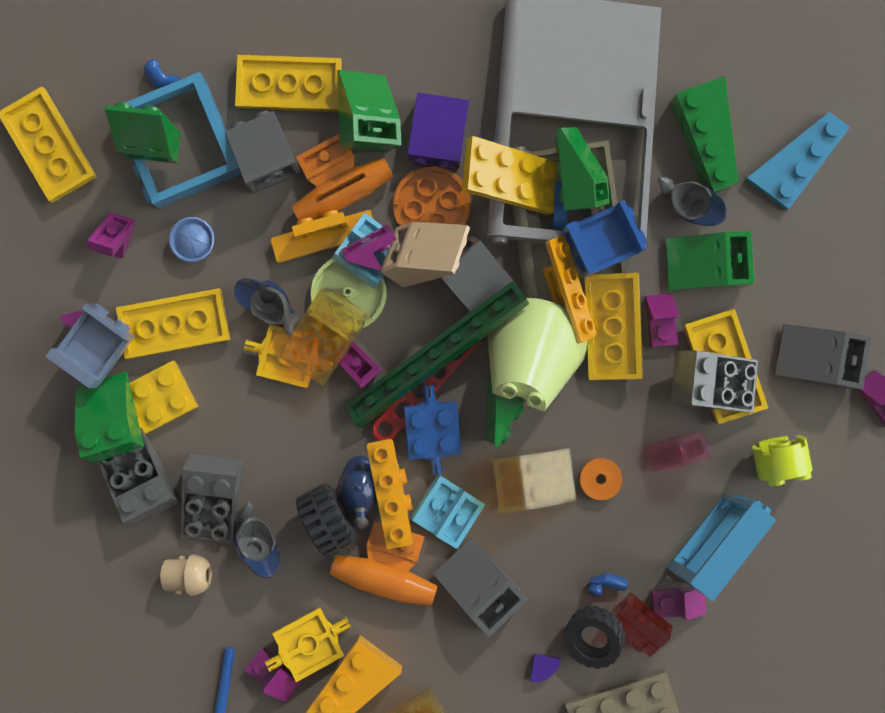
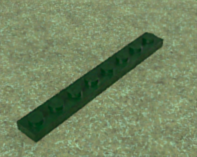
M514 281L510 282L344 405L354 425L358 428L363 427L529 305V301Z

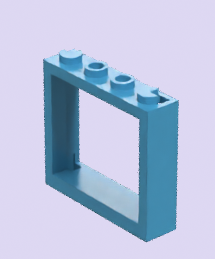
M201 72L125 102V104L131 105L132 108L143 109V106H156L196 89L227 162L222 167L158 193L145 160L134 159L135 165H132L134 173L139 180H143L145 188L142 189L144 197L148 203L152 202L159 209L242 174L225 131L227 130Z
M724 494L666 568L693 589L714 601L776 522V519L770 515L772 510L759 500L747 499L737 494L734 496Z

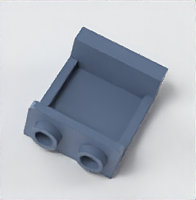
M84 304L81 308L84 312L58 348H51L45 357L88 388H98L135 336L129 332L131 328L119 319L114 321L107 316L109 312L99 304Z

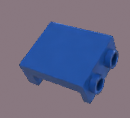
M624 200L584 220L567 224L561 230L562 234L565 235L571 254L583 279L634 257L647 249L645 234L642 230H638L634 221V211L629 205H626Z

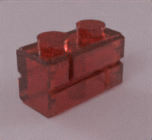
M632 592L611 611V613L617 616L616 618L619 621L621 620L622 627L626 632L625 637L631 641L632 646L637 651L646 653L649 657L653 656L671 638L673 626Z

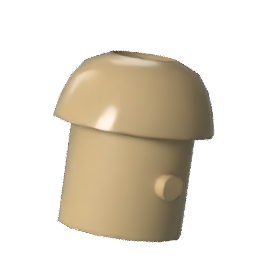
M195 554L190 555L188 559H185V556H179L178 559L165 560L160 573L162 589L165 592H175V594L179 595L185 591L189 596L205 592L209 588L212 579V570L208 560Z

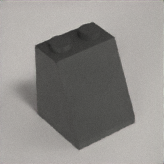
M274 111L260 112L254 116L255 119L246 123L245 121L237 122L230 127L231 129L225 131L243 179L254 194L302 174Z
M469 234L467 235V243L462 250L459 267L455 274L437 278L468 313L513 281L483 243Z

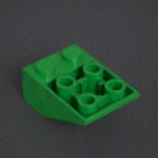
M337 70L340 148L387 153L401 146L400 117L386 76Z
M115 103V106L105 105L104 110L115 147L121 156L127 159L177 164L181 132L159 108L143 106V109H135L125 103Z
M577 127L557 128L554 141L556 150H559L560 161L557 163V173L562 179V188L559 195L561 204H564V210L596 208L610 204L608 177Z
M752 231L720 232L665 239L668 291L744 288L755 284Z
M491 373L486 380L484 440L499 447L500 443L504 444L511 433L509 427L513 420H517L524 409L522 404L525 399L515 396L510 400L493 394Z

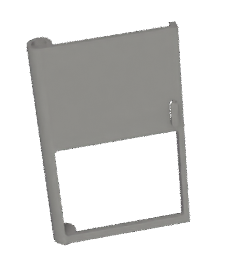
M506 0L494 143L509 147L511 115L513 113L644 128L637 228L642 230L645 237H647L661 7L604 0ZM490 199L487 238L492 240V244L506 245L507 241L513 239L546 243V241L563 235L561 231L505 225L503 223L504 203Z

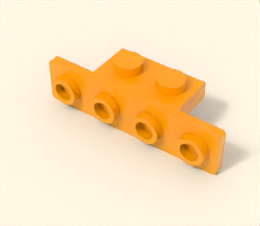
M338 210L324 213L323 218L313 220L310 217L297 221L298 225L292 226L293 232L271 238L276 261L282 263L340 246L364 213L373 219L371 211L366 210L345 216L343 212L338 213Z
M561 235L546 241L552 265L542 270L553 303L567 309L578 343H583L596 336L595 325L587 306V300L579 281L578 272L575 269L570 247L565 235Z
M392 439L368 443V456L387 549L412 545L413 538L408 511L413 510L410 494L405 495L403 485L408 484L405 468L400 469L399 463H397L394 442Z

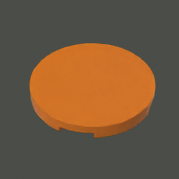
M438 166L424 167L408 173L397 186L393 198V210L398 225L402 226L411 222L466 225L470 215L471 201L469 193L462 191L463 180L451 170Z

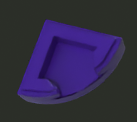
M534 653L530 682H540L551 677L559 667L560 657Z

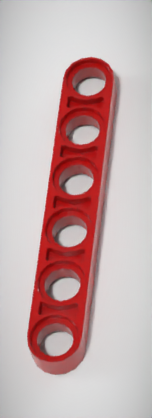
M483 338L463 352V356L460 359L453 360L444 366L446 374L443 378L435 379L431 376L425 380L423 384L428 386V392L429 385H434L435 393L481 343ZM412 390L391 405L374 424L373 432L376 438L380 441L392 439L405 426V418L397 416L395 408L399 403L404 402L409 406L417 405L424 402V398L415 397ZM382 422H388L392 425L393 431L388 437H382L378 433V426Z

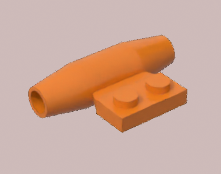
M340 134L296 156L307 180L315 185L316 188L292 205V209L298 220L310 217L313 220L323 218V214L326 212L340 211L370 195L391 179L393 174L384 157L355 167V157L351 149L340 148Z
M374 521L366 546L368 558L336 554L330 570L331 576L359 590L401 603L432 606L437 590V585L409 571L418 561L425 536L412 533V545L387 549L382 523Z

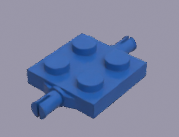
M425 385L423 386L424 402L417 405L404 406L409 460L423 458L430 460L431 475H436V471L439 475L442 474L441 458L461 454L458 408L456 401L440 402L435 400L434 385H429V392L428 386Z

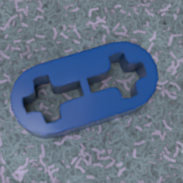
M560 181L555 182L554 213H552V230L561 231L567 225V210H564V204L560 202L559 194L562 188V182Z

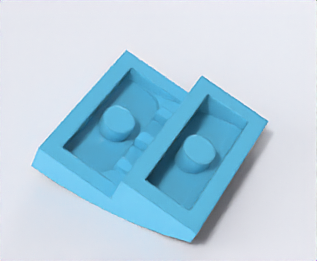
M364 213L332 258L375 289L384 277V274L380 272L381 270L348 262L341 251L344 247L383 227ZM388 249L378 252V250L373 252L381 268Z
M437 474L410 519L432 532L439 539L458 549L485 504Z

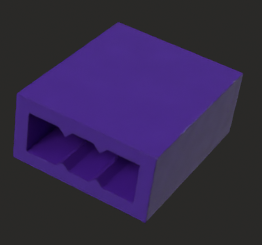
M417 92L408 160H413V164L419 166H428V163L439 164L438 167L449 170H453L454 167H460L469 100Z

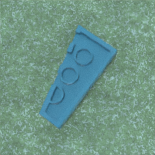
M828 112L746 178L745 181L784 210H788L850 127L831 112Z

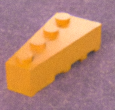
M359 635L304 713H355L401 674L402 665Z

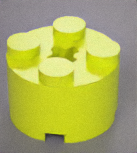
M781 436L758 442L759 448L755 445L752 446L758 479L768 481L769 486L783 485L785 480L795 478V480L801 481L812 477L811 471L813 468L806 437L796 436V440L790 441L788 436Z

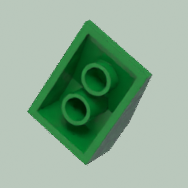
M127 372L106 377L98 388H88L85 385L75 387V435L80 458L95 463L144 447Z

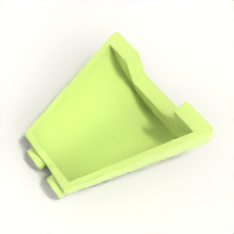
M527 298L530 303L487 335L492 393L510 400L515 396L522 397L526 400L527 406L545 412L585 360L588 347L587 341L583 343L577 342L567 309L547 300Z

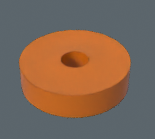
M594 458L586 462L581 468L579 484L587 496L595 500H607L615 496L620 490L622 474L619 467L611 460ZM599 474H603L605 477V481L602 484L596 482V477Z

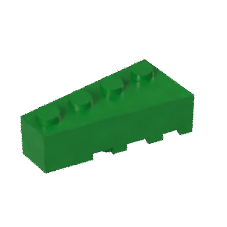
M722 76L676 93L670 101L700 182L716 194L731 189L739 182L726 76Z

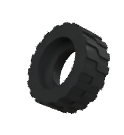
M585 606L583 609L576 610L564 630L563 641H565V649L568 650L569 655L576 662L585 665V667H593L595 669L609 667L610 664H614L617 661L625 644L626 632L622 627L621 620L619 621L614 613H610L605 608H599V606ZM595 627L601 630L607 636V644L602 648L589 645L582 638L583 629Z

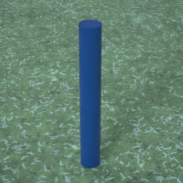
M225 647L214 713L226 712L235 656V648Z

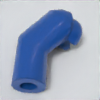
M151 59L144 65V74L156 87L162 88L180 80L179 76L165 75L160 69V63L156 60Z
M605 573L589 580L588 592L591 595L599 596L602 595L604 587L625 591L628 586V580L614 574Z

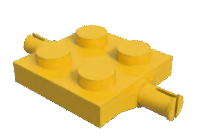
M269 325L266 338L262 344L248 340L245 342L246 345L255 348L244 346V351L259 354L257 376L308 388L311 375L315 369L331 373L332 368L322 365L333 367V362L318 359L321 337L294 330L293 335L288 336L283 331L284 328Z
M319 607L272 632L278 644L279 654L265 661L269 672L284 664L291 671L295 681L298 682L343 657L344 654L338 644L337 634L351 628L350 623H348L349 621L345 617L343 620L332 625L326 620Z

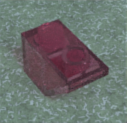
M701 431L691 432L646 446L654 472L685 466L711 458L704 432Z

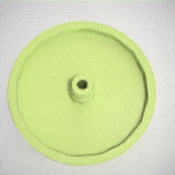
M331 259L318 270L313 279L311 300L316 313L326 324L342 331H357L368 327L381 315L387 300V288L384 278L381 279L374 289L340 263Z

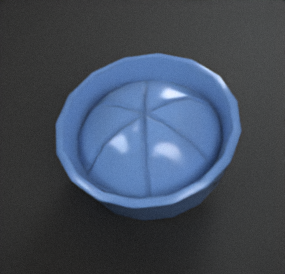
M186 217L179 220L172 227L169 234V245L172 252L179 259L186 262H197L204 259L211 252L214 245V233L204 220L197 217Z

